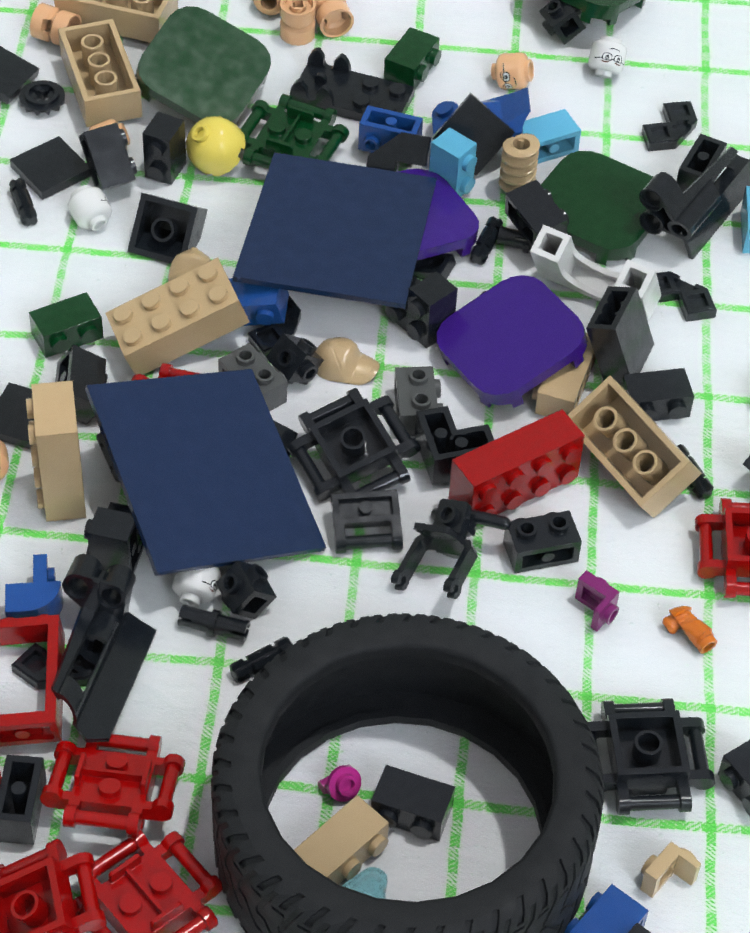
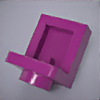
M586 570L578 578L575 599L594 611L591 628L597 632L605 623L609 625L616 618L619 612L617 603L620 592L610 586L603 578L596 577Z

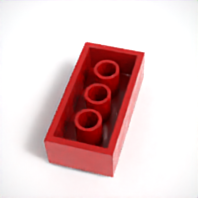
M561 409L452 459L448 499L465 501L471 505V510H479L496 515L507 510H514L522 503L534 497H541L549 490L562 484H569L578 477L585 435L565 411Z

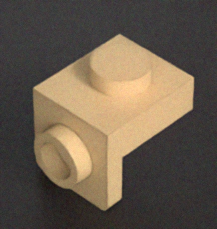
M670 842L658 857L654 854L651 855L643 865L641 873L644 876L640 890L653 898L673 874L689 885H693L697 880L701 863L689 850L680 848L673 842Z

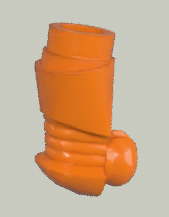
M679 606L669 610L670 615L663 618L662 623L670 634H675L681 629L701 654L710 651L716 646L718 641L714 637L712 628L697 619L691 613V607Z

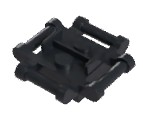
M353 388L346 392V396L314 412L308 413L306 411L298 415L299 422L307 434L290 442L287 449L293 458H297L314 487L313 493L318 501L330 498L331 494L339 490L342 493L386 490L398 483L403 485L411 481L408 470L401 459L416 455L421 450V447L415 438L410 437L393 409L394 403L389 396H382L369 403L367 398L363 399L357 388ZM377 415L384 417L400 443L396 446ZM313 446L316 447L322 462L332 477L326 481L307 452ZM388 465L391 466L392 472L357 490L354 489L353 483Z
M673 698L661 699L660 702L630 704H614L613 701H602V721L588 722L596 745L598 738H606L612 773L603 774L604 792L615 790L616 811L618 815H630V811L678 809L679 812H691L692 796L690 787L706 790L715 785L714 772L709 770L703 734L705 733L704 721L699 717L680 718L679 710H675ZM684 735L689 737L695 770H690ZM667 788H676L677 794L659 795L665 794Z

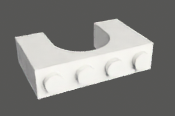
M546 225L542 226L530 250L539 276L595 300L601 301L608 286L637 287L648 322L661 297L655 270L628 259L621 273L601 267L576 250L570 235Z

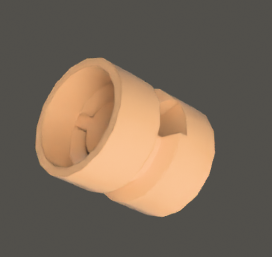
M315 0L280 1V36L284 42L300 46L310 43L315 38Z
M315 0V18L322 34L335 38L346 34L352 28L354 17L346 0Z
M41 3L32 14L30 34L34 38L46 42L52 41L53 44L60 46L58 29L81 25V17L78 14L66 10L60 11L57 7Z

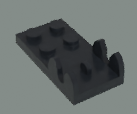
M320 47L312 50L305 69L290 90V96H292L293 100L323 109L333 108L337 110V116L359 122L368 105L405 114L415 93V87L351 71L350 61L343 53L336 57L333 66L328 65L325 61V54Z

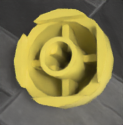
M221 116L205 117L199 120L191 128L186 139V151L190 161L202 173L206 175L212 174L213 176H221L230 172L239 163L240 158L238 155L241 148L245 149L246 145L245 136L241 129L233 122Z

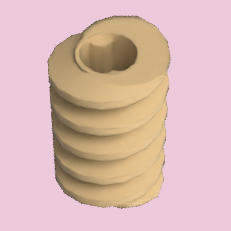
M528 133L519 134L503 142L499 174V186L503 191L510 192L536 180L540 142L535 135Z

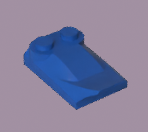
M528 88L481 101L515 131L511 137L523 134L524 122L531 112ZM444 101L435 107L432 111L433 135L458 108L457 103Z

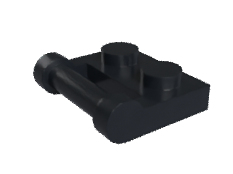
M397 489L331 494L336 554L346 553V550L378 547H392V550L403 549ZM390 526L391 533L345 536V529Z

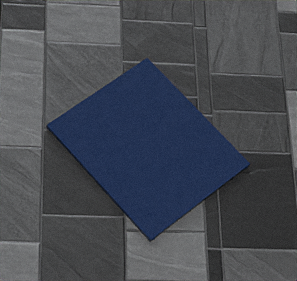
M274 152L233 274V281L405 309L437 178Z
M252 369L86 385L87 397L155 576L233 565L237 560L246 563L321 552L326 549L324 540Z

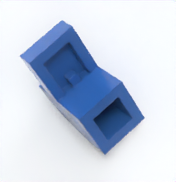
M47 554L33 555V582L5 584L6 618L35 617L41 614L60 615L64 601L61 581H56L55 567H48Z

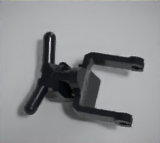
M441 499L438 508H434L431 511V517L434 520L433 525L415 522L413 529L420 533V535L414 539L399 568L393 572L391 583L395 584L396 590L404 591L408 587L409 581L427 550H436L437 553L458 559L443 585V591L448 592L447 598L457 599L461 593L462 585L478 557L472 542L467 540L466 537L475 536L476 530L474 528L477 524L507 530L511 526L510 519L492 513L471 510V505L465 501Z

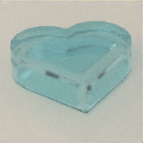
M369 867L342 886L375 898L386 899L385 893L388 880L383 870Z

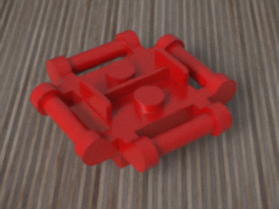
M721 498L719 514H700L695 518V530L699 532L700 550L697 575L703 579L724 576V598H735L736 595L750 596V582H737V577L750 578V503L732 502L731 499ZM714 530L721 531V560L713 559L712 531Z
M112 734L108 742H86L85 748H79L70 741H61L56 745L54 752L55 764L48 785H45L42 789L40 801L46 807L64 809L63 827L75 828L76 825L125 830L127 835L138 836L140 829L143 830L145 820L168 821L172 818L174 811L172 800L178 776H181L184 771L185 760L178 754H169L165 758L160 757L162 736L156 735L142 738ZM99 747L145 752L146 755L99 750ZM69 765H76L72 791H63L62 787ZM157 775L163 776L158 798L151 801Z
M140 830L138 836L127 835L128 839L94 861L95 868L92 872L99 906L105 912L107 921L118 933H201L204 930L210 931L219 924L213 911L208 906H204V904L222 891V882L216 875L211 876L186 848L184 838L177 831L169 833L154 848ZM137 851V854L113 869L109 873V879L106 882L100 883L97 879L100 875ZM173 855L200 887L192 892L165 860ZM79 896L73 900L76 916L85 913L82 897ZM107 926L98 931H91L92 933H112Z
M56 839L47 843L45 849L7 866L0 864V933H84L104 928L107 925L105 912L100 909L92 872L95 868L93 855L89 852H81L67 858V852L60 839ZM77 874L85 912L76 916L69 877Z

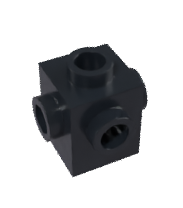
M552 0L539 11L545 19L541 23L550 36L556 34L564 45L586 29V26L580 21L578 16L582 13L580 9L561 0Z
M285 333L281 335L267 355L268 361L285 375L289 384L296 382L307 385L316 376L318 368L324 361L315 352L317 347L305 338Z
M237 560L216 582L222 594V601L231 610L232 614L256 619L277 597L267 580L268 575L266 571L257 564L252 565Z

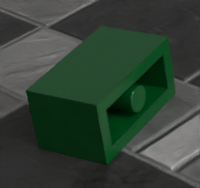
M410 27L384 60V79L416 88L420 82L426 80L429 70L433 66H437L440 61V38Z
M87 292L29 312L31 334L45 358L64 353L72 345L79 347L104 338L102 316Z

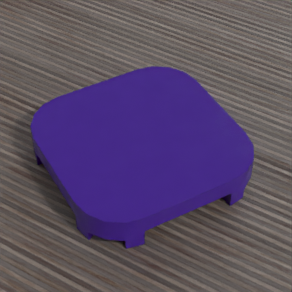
M416 168L398 171L437 178L417 261L455 250L461 258L470 254L471 247L477 240L479 220L451 185L439 174L429 170Z
M525 275L510 277L499 282L450 315L441 323L437 331V344L445 364H450L479 395L481 403L489 408L492 404L499 406L512 404L514 409L524 404L522 395L569 363L577 368L584 361L583 354L588 342L584 325L579 317L543 282L535 277Z

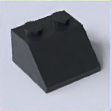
M141 193L127 252L171 263L177 254L197 246L201 239L208 209L152 194Z

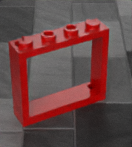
M41 614L35 617L24 618L7 617L0 620V646L47 642L45 711L1 714L0 747L62 741L63 700H57L51 689L65 650V633L59 614Z

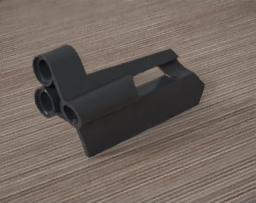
M729 147L684 192H682L678 183L670 174L666 172L656 174L639 194L640 202L646 208L640 215V225L650 234L656 235L663 231L682 239L689 258L694 259L742 201L746 186H750V159L739 156L737 154L739 151ZM726 167V169L723 171V173H722V174L718 177V179L713 183V181L717 178V176H718V175L722 172V170Z
M79 554L74 558L63 580L62 588L81 608L51 689L57 700H64L70 707L73 714L72 724L85 742H108L157 630L129 612L132 589L136 582V576L130 568L115 564L104 570L101 562L96 557L89 554ZM79 655L95 665L84 692L76 680L70 676Z

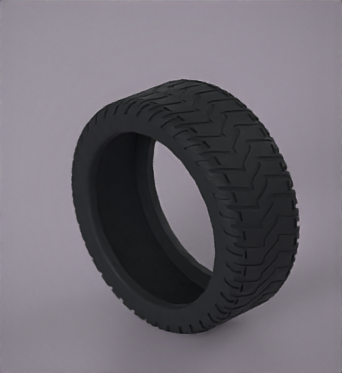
M392 613L384 617L380 614L371 617H360L356 621L351 619L346 620L347 622H339L331 628L325 627L318 632L307 635V638L296 641L294 645L288 646L282 653L273 657L274 659L268 662L254 676L253 681L250 680L237 697V702L232 704L224 720L225 725L221 726L216 742L217 750L213 753V777L211 778L215 865L219 869L218 876L222 882V891L227 895L226 900L234 917L239 919V924L246 933L565 932L568 924L573 920L580 907L588 883L604 803L603 770L598 747L588 722L566 688L536 658L532 657L525 650L519 649L517 645L509 642L507 639L499 635L495 636L492 632L483 630L478 626H469L462 621H455L451 618L440 619L438 616H427L425 614L412 616L409 613ZM390 723L432 726L465 737L493 754L521 784L534 807L540 835L520 861L492 882L454 897L419 902L381 899L340 886L307 865L282 838L268 808L279 783L296 763L328 739L360 727Z

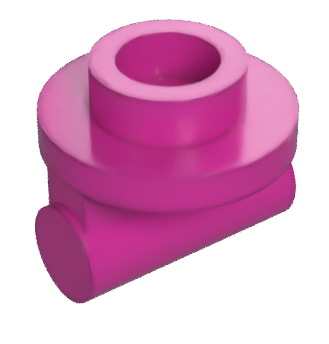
M342 765L335 768L329 776L318 781V786L323 794H329L339 802H347L353 799L359 792L361 776L351 765Z

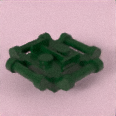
M287 94L281 95L276 109L270 107L263 100H257L251 108L252 113L241 128L246 143L245 149L241 148V150H244L242 163L248 166L255 164L269 169L274 152L330 161L340 143H344L348 138L349 130L342 124L333 126L337 117V110L333 108H319L293 100L292 96ZM260 120H266V124L256 139L251 138L250 135Z

